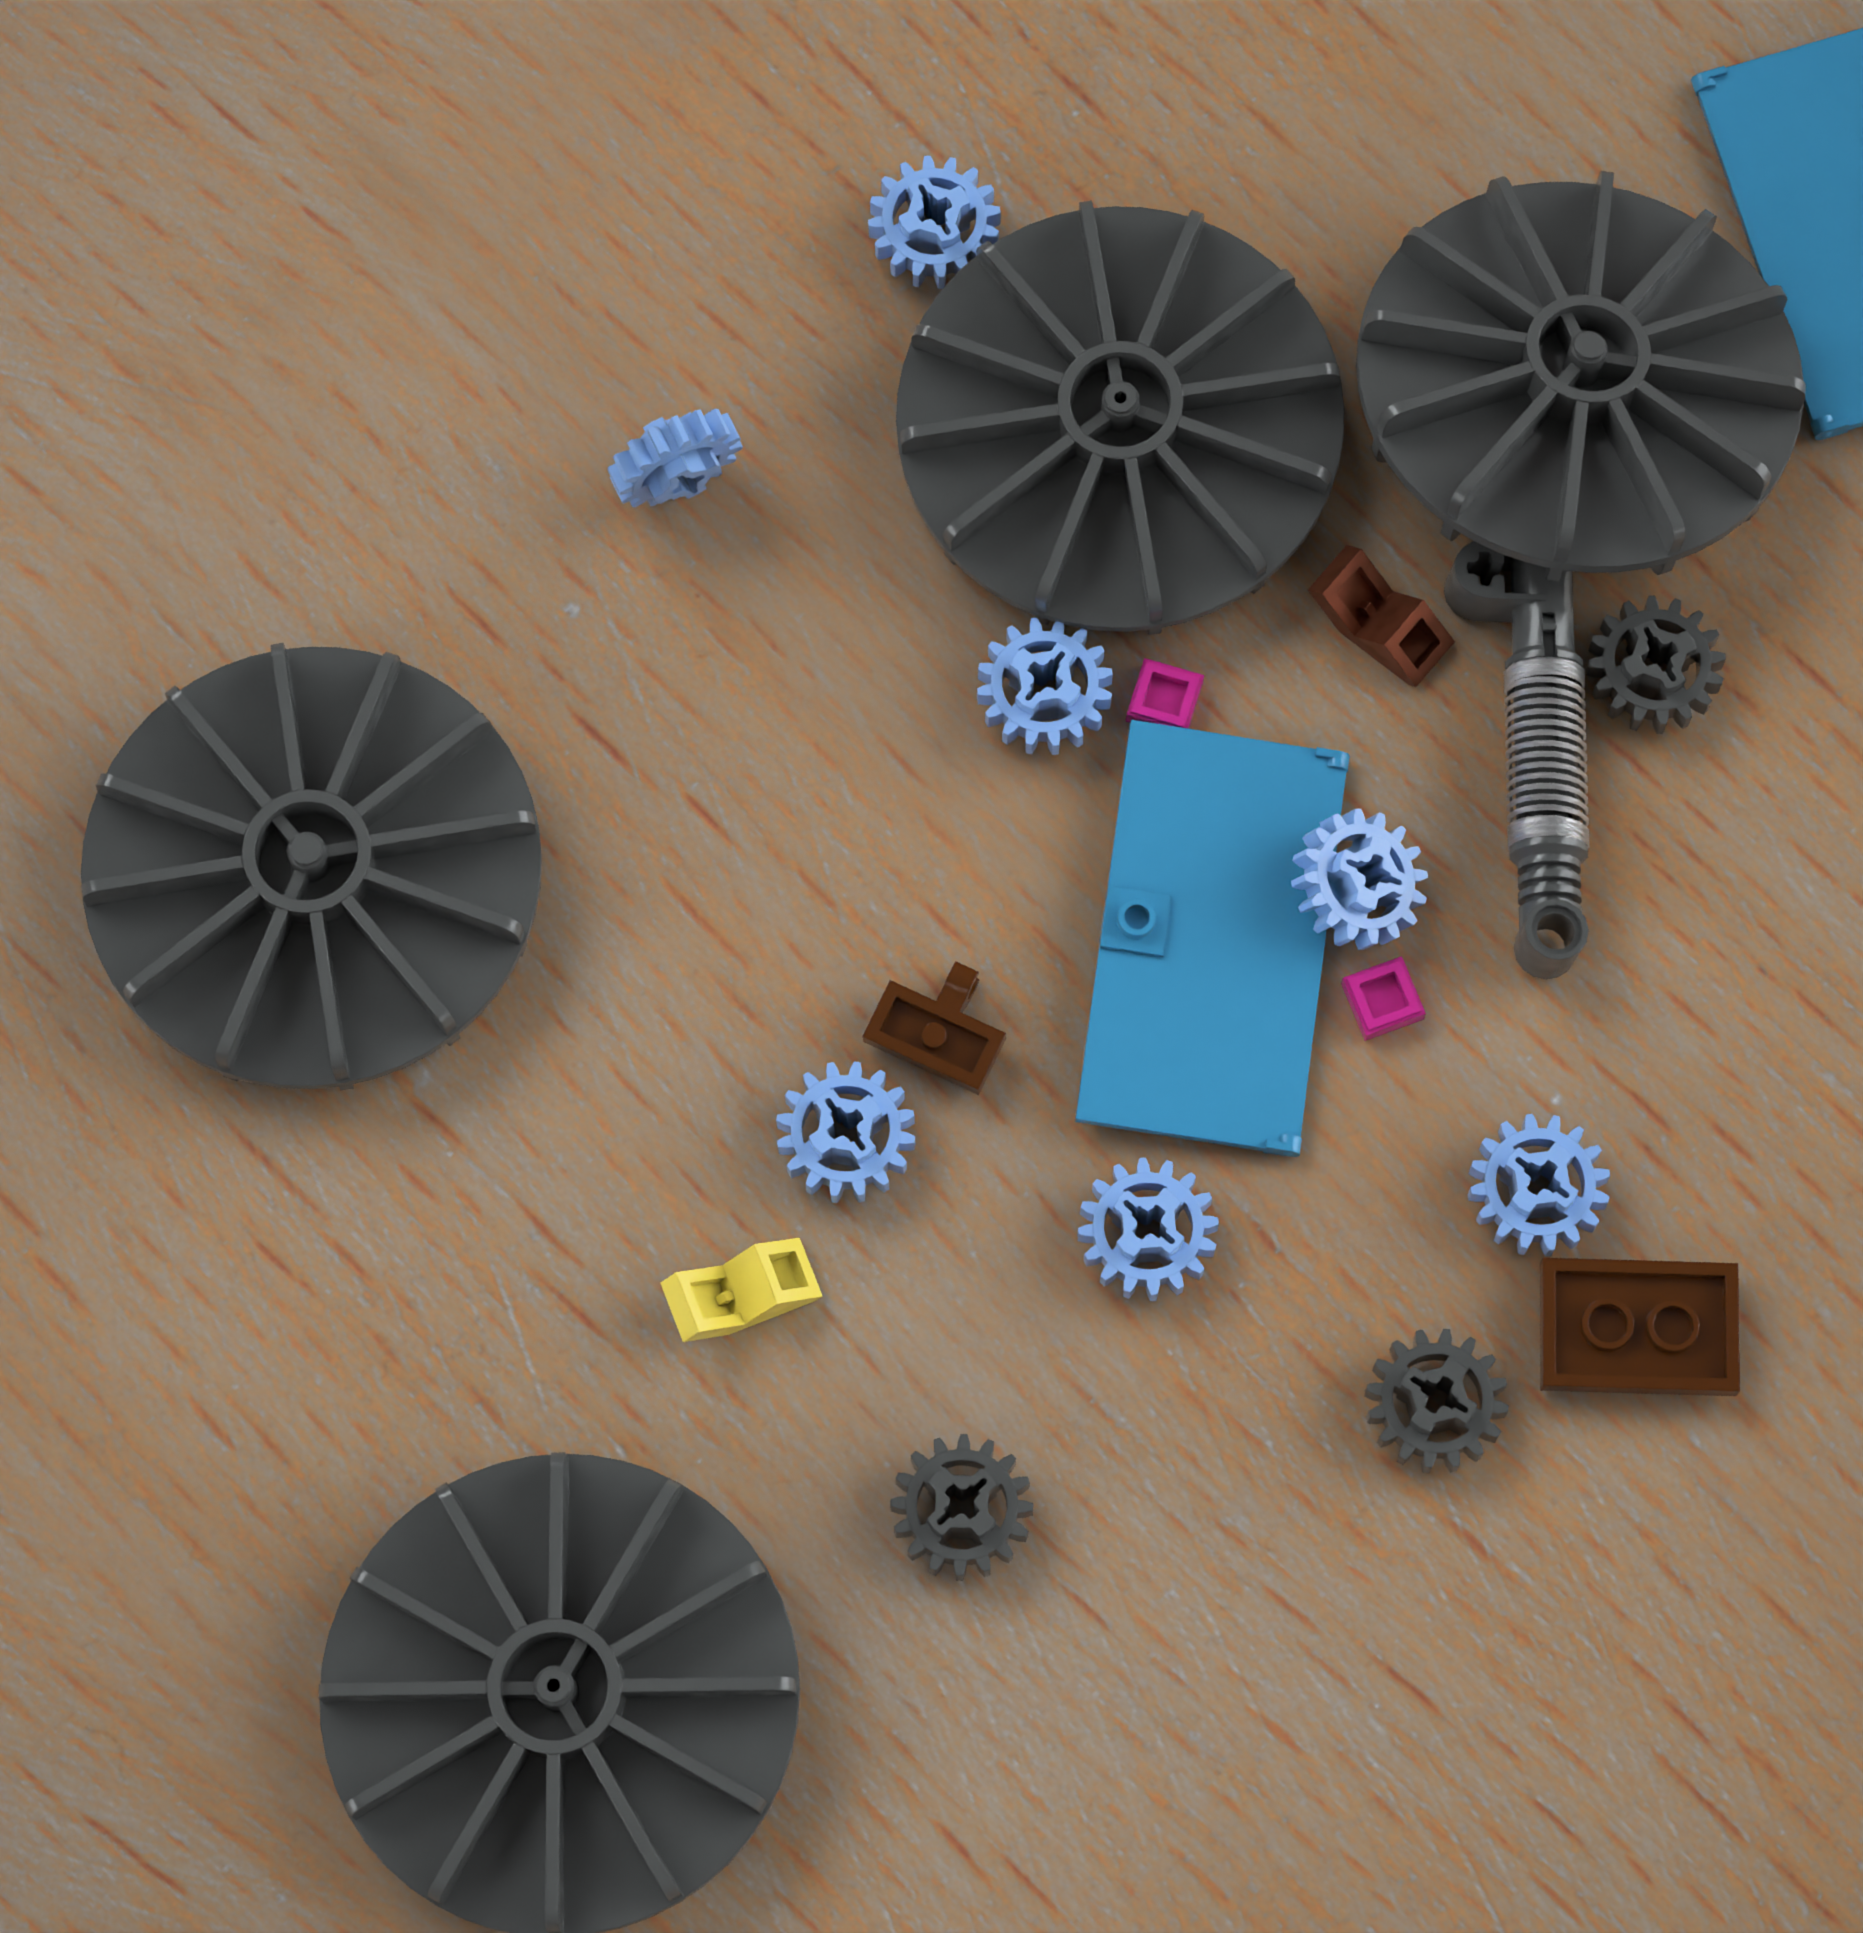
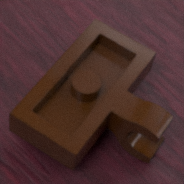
M955 961L937 1001L890 980L862 1038L863 1042L979 1095L1006 1040V1033L963 1014L980 981L977 978L979 972Z

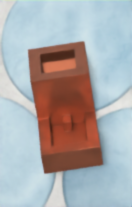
M1346 545L1308 589V592L1341 634L1408 685L1417 687L1455 643L1426 602L1420 598L1394 592L1360 548Z

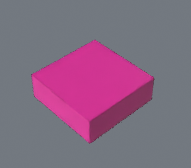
M1144 658L1126 714V722L1130 723L1131 720L1189 729L1203 686L1204 675Z
M1402 956L1342 978V988L1364 1041L1419 1022L1425 1018V1010Z

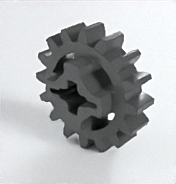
M1655 595L1648 596L1644 610L1639 612L1630 601H1626L1623 603L1620 611L1621 621L1607 614L1600 627L1603 635H1593L1588 651L1596 656V658L1589 660L1586 676L1601 678V680L1595 685L1592 695L1595 700L1610 696L1613 702L1608 716L1611 719L1616 718L1624 711L1631 714V730L1637 731L1643 719L1652 720L1656 734H1663L1669 718H1673L1682 729L1688 727L1692 718L1691 708L1704 715L1712 702L1708 694H1718L1724 678L1715 672L1722 669L1726 655L1722 652L1710 651L1715 646L1719 633L1717 629L1705 632L1699 630L1698 627L1704 615L1700 610L1692 613L1688 618L1680 615L1681 600L1675 598L1668 610L1659 609ZM1625 639L1627 642L1626 651L1629 656L1624 658L1621 665L1616 667L1615 650ZM1646 658H1649L1653 664L1646 666L1644 662ZM1665 663L1667 668L1662 672L1658 665ZM1696 663L1695 682L1686 690L1684 686L1686 679L1683 672L1689 669L1690 664Z
M1443 1329L1437 1343H1429L1424 1331L1418 1330L1413 1337L1412 1349L1409 1350L1398 1340L1391 1344L1389 1350L1394 1360L1393 1364L1381 1359H1377L1372 1371L1384 1382L1367 1384L1364 1397L1379 1402V1406L1368 1411L1366 1420L1367 1424H1384L1385 1429L1377 1441L1381 1448L1393 1442L1401 1446L1397 1459L1399 1464H1405L1414 1454L1421 1457L1423 1473H1430L1436 1459H1443L1450 1473L1455 1472L1460 1466V1453L1464 1452L1475 1462L1481 1459L1484 1451L1478 1440L1479 1438L1495 1443L1501 1431L1495 1424L1490 1422V1419L1505 1418L1508 1413L1509 1405L1494 1400V1396L1505 1390L1507 1386L1506 1378H1489L1487 1373L1492 1368L1496 1359L1492 1354L1484 1356L1479 1360L1474 1358L1471 1354L1476 1340L1472 1337L1463 1342L1459 1348L1451 1345L1452 1336L1450 1329ZM1429 1360L1445 1362L1440 1368L1423 1372L1413 1366ZM1466 1374L1477 1389L1479 1409L1476 1408L1477 1403L1467 1398L1463 1384V1378ZM1436 1389H1439L1448 1396L1445 1400V1406H1441L1436 1413H1433L1425 1408L1428 1400L1427 1396L1433 1395ZM1393 1393L1397 1394L1396 1398L1406 1404L1410 1418L1407 1428L1404 1427L1396 1414ZM1448 1430L1459 1436L1462 1433L1464 1434L1457 1439L1446 1442L1427 1441L1431 1434Z
M961 1434L957 1449L948 1451L946 1444L941 1438L934 1439V1457L928 1460L924 1455L915 1451L911 1455L912 1465L917 1471L915 1475L898 1473L895 1478L896 1485L907 1492L906 1496L896 1497L890 1501L892 1512L906 1515L907 1517L894 1526L896 1538L913 1536L915 1540L908 1549V1557L913 1561L925 1553L930 1555L929 1569L930 1573L935 1576L942 1570L945 1563L954 1565L956 1581H963L967 1565L976 1564L983 1577L989 1576V1558L996 1555L1000 1560L1009 1564L1013 1560V1552L1007 1543L1009 1539L1026 1542L1029 1531L1017 1522V1518L1033 1516V1503L1018 1500L1017 1497L1029 1489L1030 1482L1028 1476L1012 1479L1009 1474L1016 1465V1458L1010 1454L997 1462L993 1459L994 1441L988 1439L979 1451L970 1450L968 1435ZM970 1466L979 1470L973 1476L952 1475L947 1468ZM923 1487L928 1490V1494L935 1501V1511L927 1518V1522L924 1525L921 1524L917 1511L918 1500ZM1000 1490L1004 1494L1007 1507L1006 1516L1001 1528L988 1513V1504L997 1496ZM978 1494L974 1500L973 1513L975 1517L969 1519L961 1513L953 1519L950 1517L946 1520L950 1514L949 1498L955 1496L958 1500L965 1501L970 1496L974 1498ZM950 1539H971L977 1547L954 1549L944 1545Z

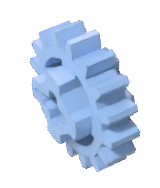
M924 156L923 170L915 172L907 162H903L900 164V181L897 182L887 176L882 178L881 193L884 197L872 196L870 200V214L874 218L868 220L869 238L878 239L875 242V256L878 260L887 259L892 256L890 261L891 275L897 277L908 269L913 273V286L919 288L925 276H934L938 289H943L946 285V275L956 274L977 256L976 249L986 241L994 244L999 240V230L994 227L1001 223V211L999 206L991 205L994 202V188L991 184L976 188L978 185V170L973 167L963 175L956 173V158L950 157L945 163L944 168L939 169L935 168L931 156ZM906 201L909 205V210L900 215L899 223L894 225L896 213ZM924 212H925L926 216L928 217V220H925V221H924ZM975 219L974 230L963 244L960 239V233L970 229V221ZM945 224V232L940 225Z
M701 409L692 413L689 412L682 417L676 415L668 420L661 417L643 427L645 432L640 439H631L627 442L629 450L615 454L613 456L615 464L609 466L607 471L623 504L630 501L632 507H637L648 501L650 506H655L669 499L675 500L683 496L689 499L706 490L705 484L708 480L722 474L721 466L734 463L736 461L734 453L742 450L743 446L728 413L721 415L719 409H713L703 415Z
M1031 618L1029 633L1022 635L1013 625L1009 626L1006 630L1008 645L1005 647L1000 643L991 641L988 645V657L993 663H979L978 680L985 683V685L977 688V702L980 705H992L985 712L986 725L992 727L1003 723L1002 742L1006 745L1014 741L1018 735L1025 738V751L1027 754H1033L1038 742H1047L1051 754L1058 755L1060 740L1068 738L1077 748L1083 745L1084 736L1082 727L1085 726L1091 730L1099 731L1102 726V716L1096 709L1107 710L1111 707L1112 693L1102 688L1112 684V668L1098 667L1104 661L1105 650L1101 645L1086 650L1087 631L1081 628L1072 637L1064 634V623L1055 621L1051 631H1043L1038 618ZM1077 666L1086 680L1087 692L1085 696L1080 693L1081 687L1071 680ZM1004 677L1009 679V686L1018 691L1012 707L1003 692L1002 684ZM1056 677L1055 690L1047 686L1040 693L1036 692L1033 696L1034 683L1044 686L1049 680L1053 681ZM1059 719L1057 721L1052 722H1039L1045 720Z
M1354 809L1342 817L1337 813L1319 822L1320 827L1306 833L1302 838L1308 848L1295 854L1292 860L1297 866L1305 869L1304 875L1291 881L1293 888L1306 890L1308 899L1298 906L1300 913L1314 910L1319 917L1315 921L1313 930L1318 934L1332 927L1335 929L1334 945L1339 947L1354 940L1358 950H1365L1378 944V942L1380 945H1383L1400 937L1399 931L1411 927L1417 922L1411 910L1425 904L1427 899L1421 892L1415 890L1416 883L1428 878L1427 871L1414 869L1411 862L1421 853L1419 847L1405 849L1400 842L1404 838L1406 829L1400 826L1390 832L1386 831L1385 814L1380 812L1365 820L1362 810ZM1353 841L1351 847L1339 853L1333 851L1339 842ZM1377 907H1386L1385 911L1378 918H1367L1368 913Z
M834 1062L827 1063V1079L819 1082L815 1076L807 1072L803 1075L806 1089L804 1095L790 1090L785 1094L786 1104L794 1112L793 1114H777V1128L786 1133H791V1135L777 1140L779 1155L795 1154V1157L787 1164V1172L791 1178L800 1176L805 1172L808 1174L806 1181L807 1193L813 1195L822 1185H826L830 1188L831 1202L838 1203L842 1197L843 1190L852 1189L859 1203L864 1202L866 1185L873 1183L879 1190L885 1193L889 1190V1180L886 1172L890 1169L893 1172L904 1174L907 1170V1161L898 1152L915 1150V1136L901 1131L915 1124L914 1111L909 1109L897 1110L905 1100V1091L901 1086L888 1092L884 1091L886 1073L884 1071H877L868 1080L862 1078L861 1062H853L849 1075H840ZM838 1094H855L864 1098L856 1101L840 1098ZM813 1109L819 1121V1127L817 1131L809 1136V1141L804 1143V1124ZM832 1115L838 1124L842 1122L847 1129L857 1126L860 1149L854 1141L850 1142L844 1135L835 1139ZM888 1121L890 1129L888 1142L883 1152L879 1155L876 1151V1146L872 1142L873 1136L883 1129L882 1124ZM835 1163L852 1166L854 1170L837 1171L827 1167Z
M1526 1114L1522 1130L1519 1132L1510 1123L1505 1121L1498 1130L1500 1144L1495 1140L1485 1137L1480 1145L1479 1151L1488 1161L1473 1160L1469 1169V1175L1482 1181V1183L1470 1187L1468 1192L1469 1201L1485 1203L1483 1209L1478 1213L1477 1223L1483 1225L1495 1221L1499 1227L1493 1241L1499 1245L1512 1235L1518 1238L1517 1252L1521 1255H1525L1531 1242H1539L1544 1256H1552L1556 1246V1239L1559 1238L1570 1249L1575 1248L1580 1241L1579 1232L1576 1227L1578 1226L1592 1233L1599 1223V1219L1589 1209L1605 1210L1610 1196L1596 1190V1187L1606 1184L1610 1178V1170L1593 1168L1592 1165L1602 1151L1600 1146L1595 1145L1583 1149L1579 1142L1584 1129L1578 1126L1568 1135L1559 1132L1561 1126L1560 1117L1553 1115L1546 1128H1538L1534 1115ZM1542 1146L1550 1149L1545 1152L1528 1154L1522 1148ZM1571 1163L1575 1167L1580 1179L1581 1197L1577 1195L1579 1190L1569 1182L1567 1168ZM1497 1173L1501 1175L1499 1180L1509 1188L1511 1201L1507 1207H1505L1498 1194L1496 1185ZM1542 1175L1550 1181L1547 1189L1541 1190L1538 1195H1535L1527 1188L1530 1181L1534 1182ZM1548 1216L1556 1221L1555 1223L1544 1225L1528 1223L1529 1219Z
M1139 1158L1137 1171L1132 1175H1129L1120 1164L1113 1166L1114 1184L1110 1186L1106 1182L1096 1179L1092 1185V1192L1099 1202L1082 1201L1080 1207V1215L1093 1222V1224L1079 1227L1077 1233L1079 1242L1094 1244L1084 1254L1085 1265L1094 1266L1102 1263L1105 1267L1100 1276V1283L1105 1287L1116 1278L1124 1281L1123 1297L1128 1299L1133 1295L1137 1286L1146 1287V1293L1150 1301H1157L1160 1285L1167 1284L1176 1295L1183 1293L1182 1275L1186 1273L1190 1277L1199 1280L1203 1276L1205 1268L1197 1259V1256L1213 1257L1217 1244L1203 1237V1235H1209L1218 1231L1219 1226L1218 1217L1202 1215L1211 1206L1212 1196L1210 1192L1194 1196L1191 1192L1196 1176L1190 1172L1180 1181L1172 1178L1173 1162L1168 1160L1162 1165L1159 1173L1150 1172L1146 1158ZM1141 1190L1160 1192L1157 1196L1136 1197L1132 1194V1192ZM1183 1209L1191 1225L1189 1245L1184 1241L1185 1237L1176 1230L1175 1221ZM1107 1214L1112 1217V1223L1120 1228L1121 1237L1116 1242L1113 1250L1107 1242L1104 1231ZM1153 1219L1160 1223L1158 1237L1151 1233L1143 1239L1136 1236L1137 1221L1145 1226L1150 1224ZM1159 1261L1164 1265V1267L1157 1269H1141L1136 1267L1141 1262Z

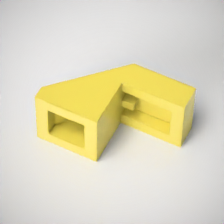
M800 1238L754 1244L721 1266L675 1272L660 1282L683 1342L730 1335L815 1302L823 1297Z

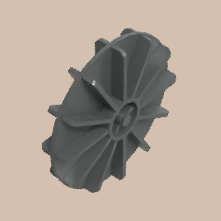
M1600 171L1596 184L1539 182L1512 186L1510 181L1505 176L1489 182L1485 194L1461 202L1442 212L1422 227H1413L1405 235L1402 245L1385 265L1372 288L1364 309L1357 340L1356 373L1358 392L1365 419L1374 439L1371 449L1376 460L1382 463L1387 462L1403 485L1424 507L1443 521L1440 534L1453 541L1461 533L1472 541L1500 554L1526 563L1546 567L1545 579L1559 582L1563 570L1585 573H1615L1651 568L1655 574L1661 575L1672 571L1676 560L1703 550L1727 536L1742 523L1749 521L1776 486L1789 462L1800 430L1803 403L1806 395V384L1803 381L1800 354L1792 328L1783 311L1787 303V296L1782 287L1779 285L1768 286L1752 264L1729 242L1713 231L1717 216L1707 209L1694 219L1686 213L1658 200L1628 190L1614 188V173Z
M1092 200L1079 202V210L1043 219L1001 238L994 244L986 241L976 249L977 256L960 269L939 292L924 314L920 324L916 326L902 367L897 393L896 426L899 455L905 481L920 516L930 533L944 550V554L953 565L957 564L964 573L988 592L1018 609L1035 615V618H1038L1042 624L1048 625L1050 621H1058L1066 626L1096 631L1129 632L1147 630L1148 635L1160 634L1163 627L1186 623L1214 613L1241 599L1248 593L1254 594L1264 587L1265 581L1289 560L1319 519L1330 496L1339 468L1344 437V400L1335 354L1314 310L1295 286L1293 275L1287 269L1280 270L1272 261L1241 239L1204 222V214L1195 210H1191L1189 215L1185 216L1170 211L1144 207L1112 206L1094 208Z
M284 643L272 644L271 652L250 656L222 666L196 679L181 690L176 686L165 693L167 700L153 711L133 732L112 761L107 773L100 775L96 784L97 794L89 814L83 841L81 889L88 929L102 965L128 1007L159 1038L196 1063L221 1073L224 1077L234 1081L243 1080L253 1084L286 1089H322L339 1087L341 1091L354 1089V1084L374 1080L404 1069L431 1055L445 1044L451 1046L459 1040V1034L477 1019L497 996L513 972L519 958L523 956L536 916L541 890L542 850L540 829L533 799L518 763L491 722L483 713H480L469 701L451 687L428 673L401 662L398 655L385 652L382 656L367 651L340 647L286 649Z
M552 1452L551 1455L529 1456L501 1462L472 1472L450 1484L446 1482L435 1488L436 1492L415 1505L399 1519L371 1549L361 1566L355 1568L349 1578L351 1582L339 1603L328 1634L318 1691L320 1727L330 1773L349 1818L365 1843L382 1863L409 1888L436 1906L466 1921L493 1930L508 1933H602L621 1929L649 1919L679 1904L709 1883L731 1863L749 1842L774 1802L783 1783L793 1753L799 1722V1661L790 1620L781 1595L768 1569L747 1539L730 1520L708 1501L664 1475L622 1460L594 1455Z

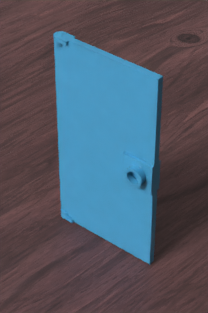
M1863 28L1726 68L1722 66L1704 71L1693 76L1691 79L1758 272L1768 286H1781L1787 296V303L1783 311L1792 328L1800 354L1803 381L1806 384L1804 405L1816 440L1848 433L1849 430L1863 426Z
M1137 720L1130 721L1075 1122L1263 1151V1153L1287 1157L1300 1156L1301 1130L1327 929L1318 934L1313 930L1315 921L1319 917L1314 910L1300 913L1298 906L1308 899L1306 890L1293 888L1291 881L1304 875L1305 869L1297 866L1292 860L1295 854L1308 848L1302 839L1306 833L1320 827L1319 822L1337 813L1341 816L1346 773L1348 772L1350 759L1348 753ZM1337 845L1333 849L1334 852L1337 851Z

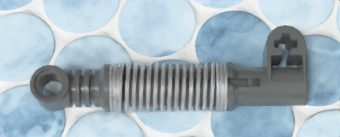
M1472 541L1464 546L1456 556L1446 578L1444 595L1446 603L1451 610L1463 619L1512 623L1513 655L1505 661L1504 694L1507 697L1504 699V704L1507 706L1505 716L1508 717L1505 720V726L1508 728L1505 731V736L1508 738L1505 741V746L1508 748L1506 758L1509 759L1506 762V768L1509 770L1506 773V778L1509 780L1506 784V789L1510 791L1507 794V800L1510 802L1507 805V811L1510 812L1507 816V821L1510 823L1507 826L1508 850L1510 860L1518 866V875H1520L1518 877V889L1520 890L1518 892V904L1520 905L1519 931L1515 937L1514 953L1522 969L1533 977L1541 979L1558 978L1568 972L1585 946L1589 932L1587 920L1582 914V906L1580 905L1582 903L1581 890H1579L1581 888V876L1579 875L1581 873V864L1588 858L1589 829L1587 826L1589 825V818L1587 817L1588 807L1586 806L1588 804V796H1586L1588 793V786L1586 785L1588 776L1585 774L1587 772V764L1585 763L1587 761V754L1585 753L1587 744L1584 742L1586 740V732L1584 731L1586 729V722L1584 721L1586 719V712L1584 711L1586 705L1583 700L1585 698V690L1583 689L1585 687V669L1583 668V659L1575 653L1573 571L1563 570L1559 582L1546 580V567L1517 560ZM1501 570L1511 571V593H1505L1504 575H1499ZM1548 929L1556 932L1564 941L1565 948L1557 950L1548 948L1538 938L1537 931Z

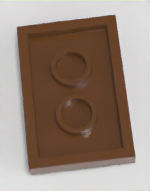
M1542 1258L1540 1262V1391L1737 1396L1740 1392L1738 1263Z

